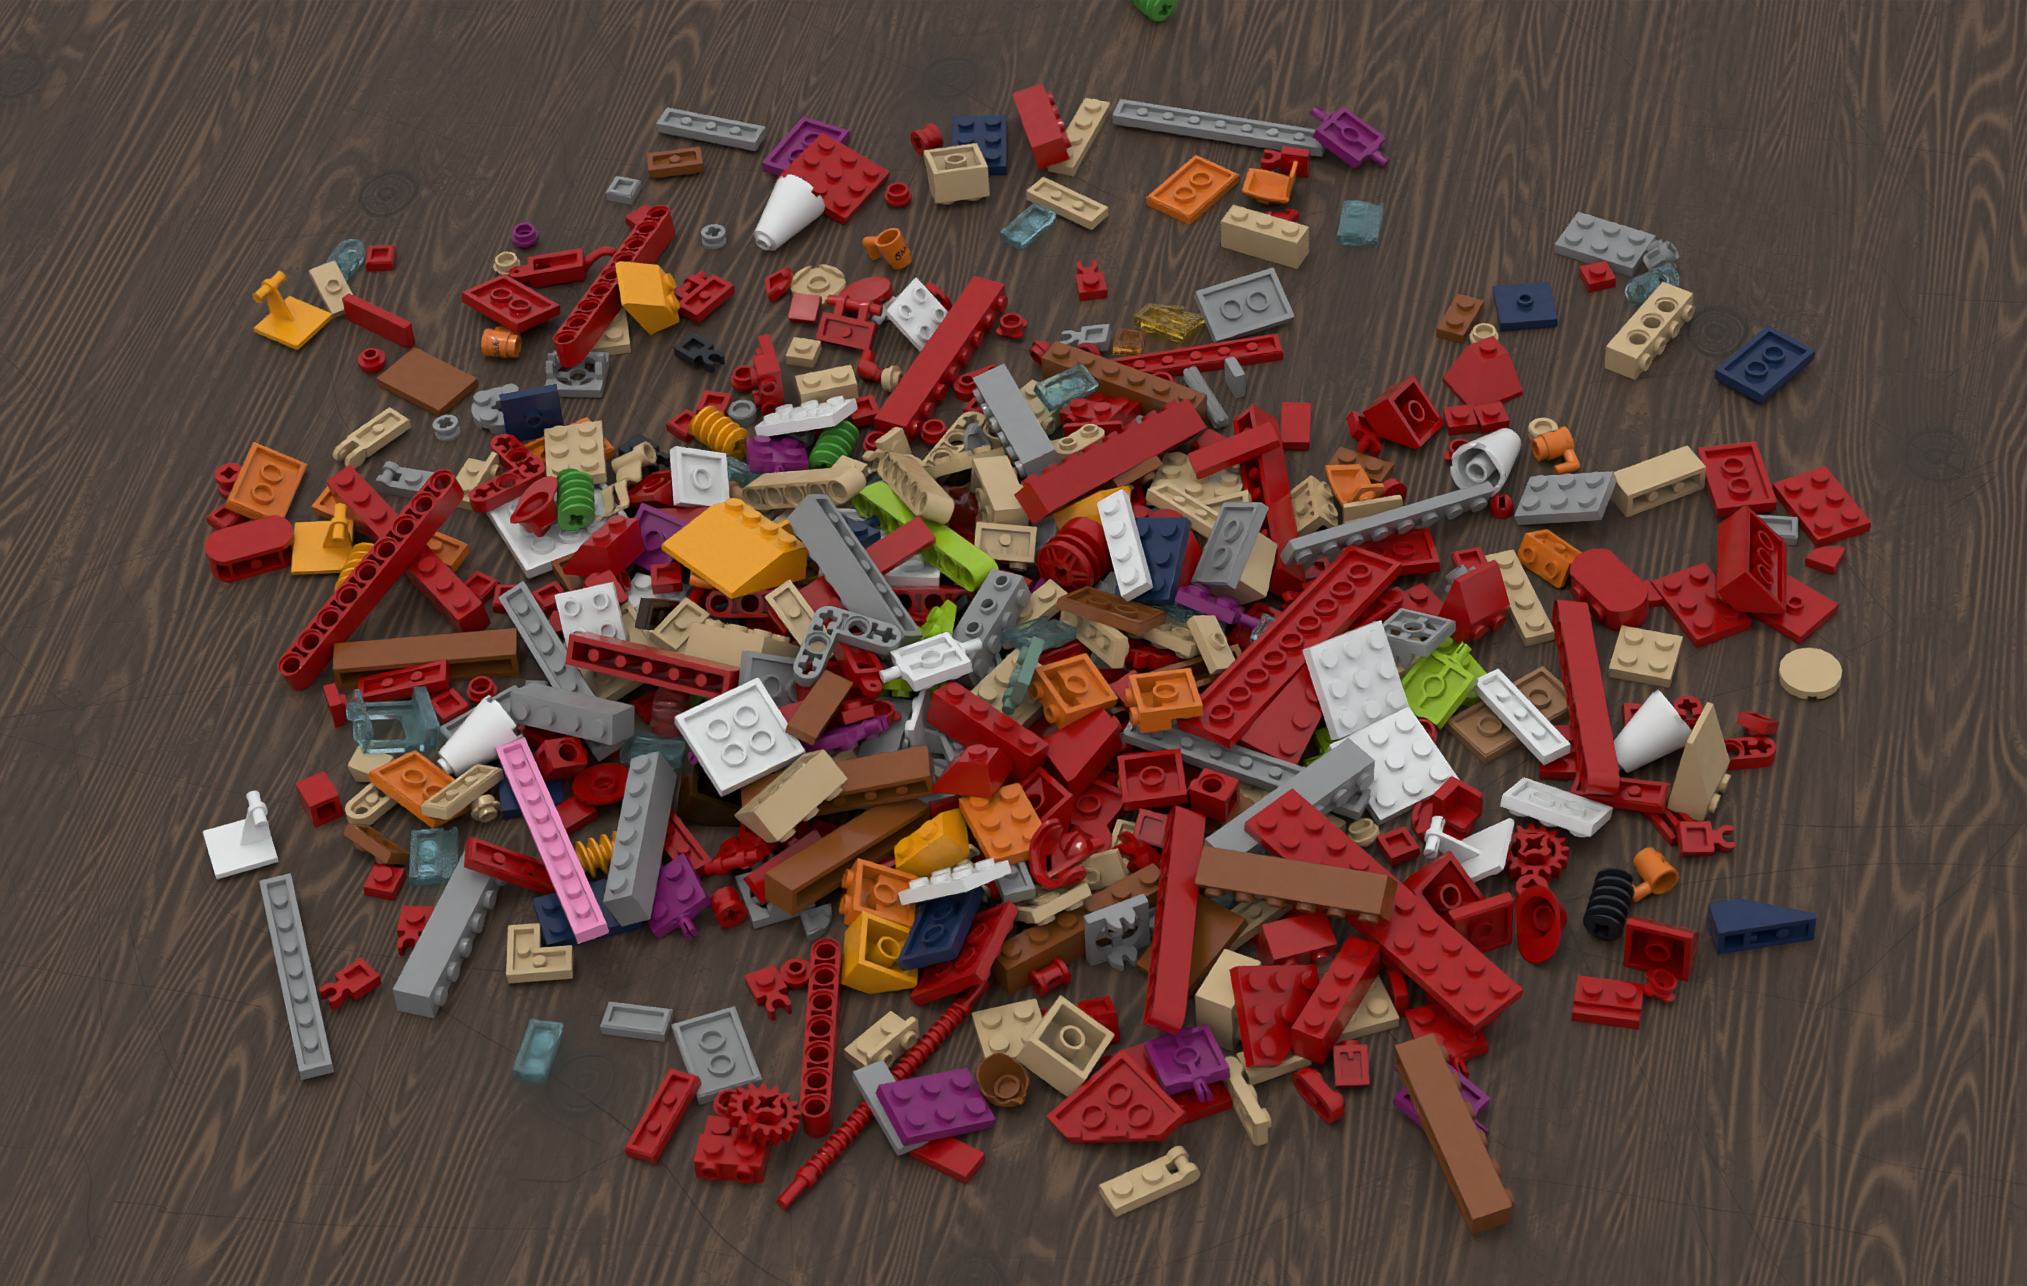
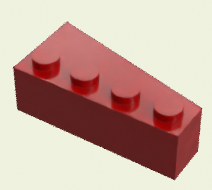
M1307 664L1260 714L1236 745L1296 765L1298 764L1323 715Z

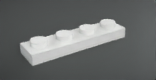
M1121 489L1099 501L1097 506L1120 594L1128 602L1152 589L1153 584L1129 495Z
M1499 669L1477 678L1479 682L1472 690L1543 765L1570 753L1571 744Z

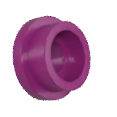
M520 223L513 228L511 239L514 245L528 248L538 241L539 233L532 224Z

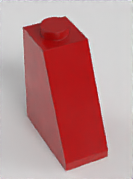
M1100 707L1043 738L1044 741L1050 744L1044 765L1056 781L1075 797V800L1084 793L1123 746L1120 737L1123 729L1115 715L1110 717L1105 709Z

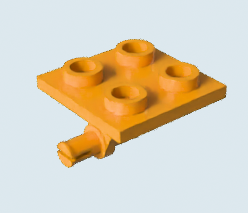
M278 271L271 279H265L261 283V288L252 294L253 299L257 303H262L267 298L270 314L254 327V332L299 350L333 319V315L291 296L283 300L278 287L287 278L283 272Z
M343 503L335 504L334 518L331 521L295 522L292 575L342 572L350 550L353 547L355 523L354 520L346 519L347 505Z

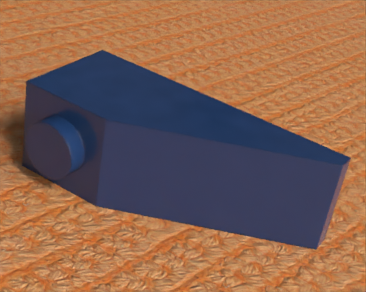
M1746 899L1722 900L1709 903L1707 928L1717 955L1814 940L1815 913Z

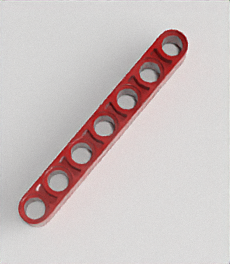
M821 938L811 948L800 1092L803 1131L811 1138H822L828 1135L833 1127L842 984H840L842 970L841 948L838 941L833 938Z

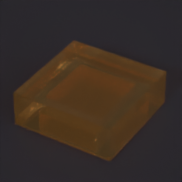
M1118 328L1113 344V354L1141 355L1146 341V330Z

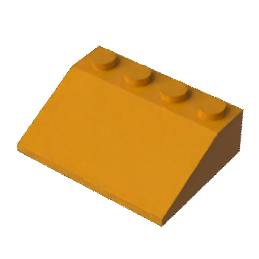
M729 498L725 502L713 504L662 543L661 549L731 599L781 586L789 579L792 582L806 579L808 549L804 543L738 498Z

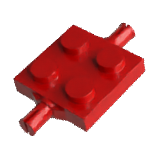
M1424 990L1429 1004L1404 1011L1405 1020L1412 1039L1433 1033L1438 1045L1443 1044L1449 1057L1448 1064L1468 1079L1470 1074L1465 1062L1472 1057L1489 1053L1483 1030L1481 1028L1477 1032L1472 1033Z

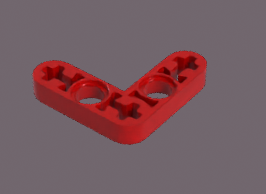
M511 434L498 435L490 442L492 452L498 453L499 462L507 472L471 489L469 492L470 505L472 510L477 513L492 511L522 496L530 485L543 477H547L544 463ZM508 485H514V486L509 487V488H503V487L508 486Z
M1681 696L1675 700L1673 707L1689 728L1693 730L1703 711L1702 704L1695 697ZM1686 710L1691 714L1690 719H1687ZM1755 736L1724 739L1727 751H1733L1738 754L1735 758H1729L1730 762L1727 771L1765 768L1772 765L1775 761L1776 744L1768 737ZM1685 746L1680 748L1681 756L1683 755Z

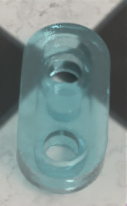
M358 239L342 241L325 264L335 260L345 281H347L366 256L363 242Z
M1663 265L1631 278L1625 286L1627 299L1634 305H1643L1660 285L1659 277H1662L1665 283L1678 287L1679 275L1677 271L1671 266ZM1636 287L1640 289V296L1636 294Z

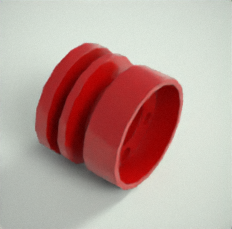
M1076 517L1069 520L1037 554V567L1045 582L1050 579L1053 580L1067 593L1085 586L1093 587L1113 567L1103 526L1086 517Z

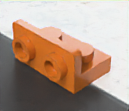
M1548 529L1525 533L1517 557L1522 565L1559 589L1563 588L1566 583L1573 560L1582 552Z

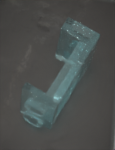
M426 686L414 687L411 701L364 702L360 689L353 690L352 700L347 703L346 714L347 719L353 723L354 740L359 742L363 754L436 750L440 726ZM370 720H400L406 739L372 740L374 730Z

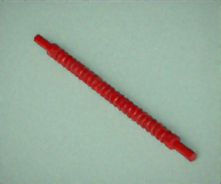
M987 980L979 986H972L963 997L956 998L952 1002L951 1008H947L945 1014L940 1016V1020L935 1021L934 1026L929 1027L928 1032L923 1034V1039H918L917 1045H913L911 1051L906 1052L905 1057L900 1059V1064H895L894 1070H890L895 1081L911 1079V1074H915L917 1068L922 1067L923 1062L928 1060V1055H933L934 1049H938L940 1043L945 1042V1037H949L951 1031L956 1030L957 1025L962 1023V1019L969 1016L974 1003L990 987ZM866 1101L860 1102L859 1108L853 1110V1115H848L847 1121H843L841 1127L836 1128L835 1134H831L829 1140L823 1143L824 1147L818 1148V1154H813L811 1156L812 1160H807L806 1166H802L796 1172V1179L776 1199V1203L780 1208L787 1209L805 1188H811L818 1180L817 1177L823 1175V1170H828L829 1164L834 1163L835 1157H839L841 1151L846 1150L847 1144H851L853 1138L858 1137V1131H863L864 1125L870 1124V1118H875Z

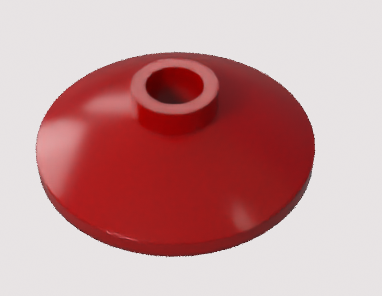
M602 763L590 766L582 770L572 782L573 794L579 801L590 805H607L618 802L624 798L629 768L616 763Z

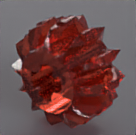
M943 485V490L954 501L952 516L944 525L950 529L957 528L958 530H963L964 527H972L979 509L976 494L968 492L966 487L958 488L956 485L954 487Z
M659 687L654 694V701L651 703L650 724L653 734L672 739L683 736L674 722L675 716L690 710L691 700L689 693Z

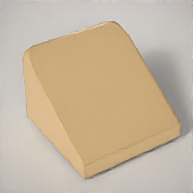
M359 745L348 763V769L356 782H370L368 781L370 771L395 759L391 755Z

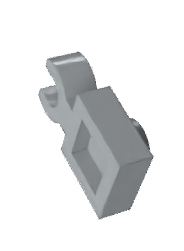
M1110 324L1084 326L1081 328V332L1073 330L1063 331V341L1060 342L1075 348L1081 343L1089 342L1095 344L1100 352L1109 350L1112 335Z

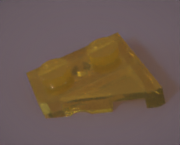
M1148 303L1134 315L1133 325L1145 329L1147 332L1167 337L1172 341L1184 343L1205 324L1201 312H1184V306H1165Z

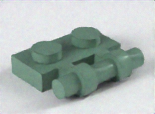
M1033 636L1028 648L1022 646L1016 664H1018L1017 668H1014L1009 678L1008 686L1010 687L1005 690L1002 697V712L1004 714L1012 715L1015 708L1021 705L1045 640Z

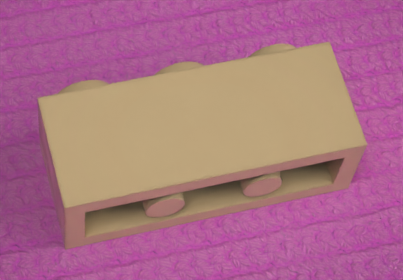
M1232 205L1221 220V247L1298 269L1309 253V227Z
M1687 445L1614 472L1617 481L1610 498L1627 518L1704 489L1706 466Z

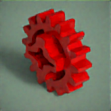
M1529 823L1528 829L1525 830L1520 825L1516 826V833L1512 832L1506 864L1502 872L1509 871V879L1511 880L1517 876L1522 877L1526 874H1535L1543 877L1548 884L1551 883V876L1560 878L1561 870L1567 869L1569 847H1566L1565 837L1557 838L1558 831L1555 829L1547 832L1545 825H1542L1540 829H1535L1533 823Z
M748 1083L746 1090L738 1087L736 1094H731L725 1116L730 1118L728 1126L732 1128L738 1127L736 1135L742 1136L746 1134L749 1143L757 1139L760 1140L761 1146H765L767 1141H771L775 1146H778L780 1139L788 1142L790 1141L791 1134H796L801 1111L797 1110V1101H789L790 1093L787 1092L782 1095L778 1093V1086L770 1090L767 1089L765 1083H761L760 1088H756L752 1083Z

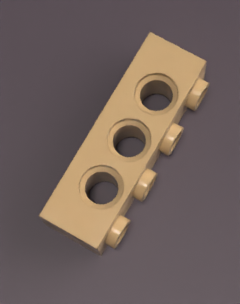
M1662 282L1607 344L1605 368L1633 380H1636L1643 371H1647L1656 355L1662 354L1671 338L1674 339L1678 335L1681 326L1685 322H1689L1693 317L1695 307L1692 306L1693 293Z

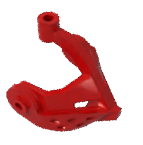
M1056 818L1045 821L1032 836L1029 846V866L1033 879L1039 886L1047 889L1071 887L1081 882L1087 876V871L1080 864L1091 857L1095 851L1104 849V839L1102 837L1088 839L1087 847L1076 857L1067 861L1059 844V838L1063 831L1061 822ZM1050 855L1051 871L1047 872L1046 856Z

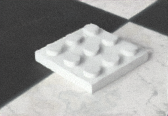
M1381 620L1302 650L1331 740L1340 739L1409 707Z
M755 678L675 716L674 723L721 797L794 763L805 753L799 740L785 733L788 723L759 678Z
M1410 707L1402 709L1330 744L1328 748L1329 752L1349 738L1375 760L1374 780L1368 787V789H1371V797L1366 805V809L1378 826L1412 810L1417 802L1429 799L1451 776L1459 779Z

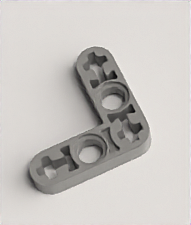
M823 606L814 614L793 666L794 681L802 687L814 686L826 668L836 641L881 655H891L890 651L901 647V631L897 626L837 607ZM828 618L833 619V622H830L827 627V633L824 632L823 622H826ZM858 625L864 627L866 632L863 635L855 636L849 632V629ZM872 631H876V633L873 635V639H871ZM887 636L892 637L888 643L882 642ZM821 641L826 645V648L823 651L817 652L811 650L809 645L812 642ZM809 660L812 661V671H809L808 675L802 674V671L807 669Z

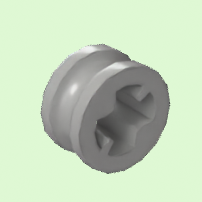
M717 224L705 226L701 230L702 245L711 250L723 247L727 241L725 228Z
M443 415L433 422L435 436L438 440L449 442L460 436L461 430L458 426L457 417Z

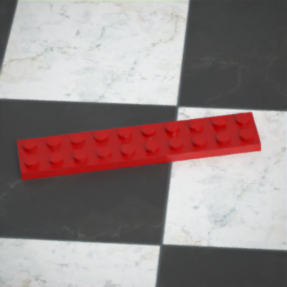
M1349 545L1200 695L1203 704V716L1177 719L1178 729L1231 749L1251 728L1260 714L1307 664L1302 650L1343 634L1402 573V563Z
M1293 788L1244 822V831L1274 857L1384 874L1397 881L1398 886L1390 921L1378 920V924H1369L1359 921L1358 916L1348 914L1345 920L1367 940L1380 945V951L1472 1033L1477 1032L1522 997L1523 988Z

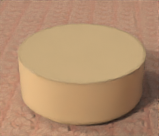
M1548 418L1535 419L1529 424L1528 437L1531 441V439L1537 438L1539 434L1558 429V425Z

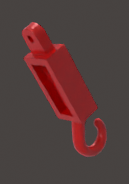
M602 246L586 257L582 248L528 257V265L516 266L510 269L509 277L520 283L530 282L532 288L586 280V272L594 262L603 256L613 257L617 249L610 246Z
M857 632L851 634L855 636L863 635L865 632ZM836 641L833 653L846 679L853 682L852 689H861L862 693L868 698L875 699L880 697L882 680L879 671L884 669L875 652ZM858 666H864V669H859Z

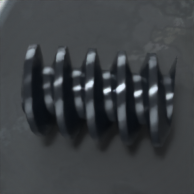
M1609 867L1600 870L1596 875L1583 917V924L1590 934L1601 940L1613 941L1622 936L1632 903L1631 899L1635 893L1632 886V875L1625 870Z

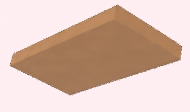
M1544 666L1513 682L1518 690L1552 725L1569 717L1563 683ZM1483 700L1451 717L1445 724V729L1485 765L1522 744L1518 737Z

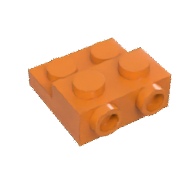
M1087 653L1035 668L1028 687L1030 697L1035 701L1039 700L1043 705L1046 720L1051 724L1055 723L1059 730L1100 707H1103L1105 710L1115 707L1119 699Z
M1191 668L1128 675L1129 688H1124V702L1126 707H1130L1131 726H1138L1140 733L1171 730L1172 719L1203 716V704Z
M857 858L852 868L845 870L841 881V887L847 889L839 905V913L844 914V924L850 926L860 913L865 911L902 926L912 928L915 921L916 902L902 905L898 893L910 888L909 882L918 879V876Z

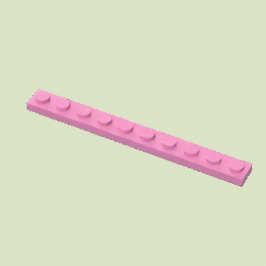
M525 737L496 747L499 761L577 943L580 944L608 934L607 923Z

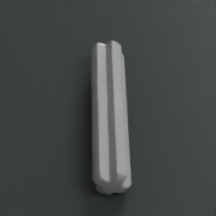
M1194 366L1189 369L1185 368L1183 379L1188 387L1207 394V414L1214 428L1226 427L1228 425V416L1199 370Z

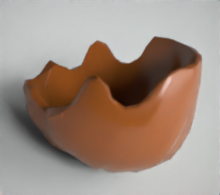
M997 1052L986 1057L977 1068L976 1079L981 1094L990 1104L997 1107H1015L1022 1105L1026 1101L1030 1077L1026 1069L1019 1062L1007 1054Z

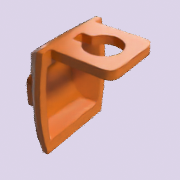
M1294 161L1289 177L1272 171L1249 168L1242 193L1264 204H1287L1294 186L1298 162Z
M1360 464L1325 466L1326 475L1334 493L1333 496L1338 500L1341 508H1343L1345 503L1379 498L1385 489L1382 483L1371 484Z

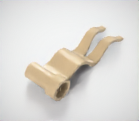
M643 442L636 445L633 451L612 460L611 464L616 473L617 482L602 489L601 496L605 511L604 515L595 519V522L611 516L613 512L618 513L629 507L630 499L627 487L641 481V467H647L656 462V453L650 443ZM613 493H617L620 501V507L615 510Z

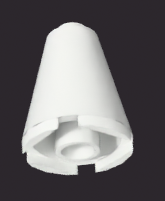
M787 175L785 178L781 176L777 180L754 232L756 244L766 251L778 249L823 213L825 208L824 201L820 195L817 198L811 192L814 188L809 183L794 175Z
M1503 428L1460 446L1452 455L1453 460L1450 467V473L1455 484L1460 489L1489 481L1495 490L1491 495L1493 497L1503 488L1521 449V440L1513 430Z
M1656 690L1649 696L1614 740L1619 771L1624 769L1626 773H1629L1686 745L1692 730L1659 690Z
M488 695L481 700L438 752L440 759L437 763L447 774L453 773L456 777H459L476 764L485 765L498 759L496 747L524 737L522 734L518 737L513 732L516 727L514 721L496 700L492 701L491 696Z

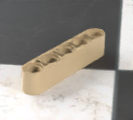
M888 450L885 451L878 464L879 476L916 516L919 515V517L946 524L954 510L953 499L915 459Z
M851 466L765 473L745 486L741 491V497L743 502L754 510L796 508L808 494H827L834 505L846 503L861 492L866 486V480L859 469Z

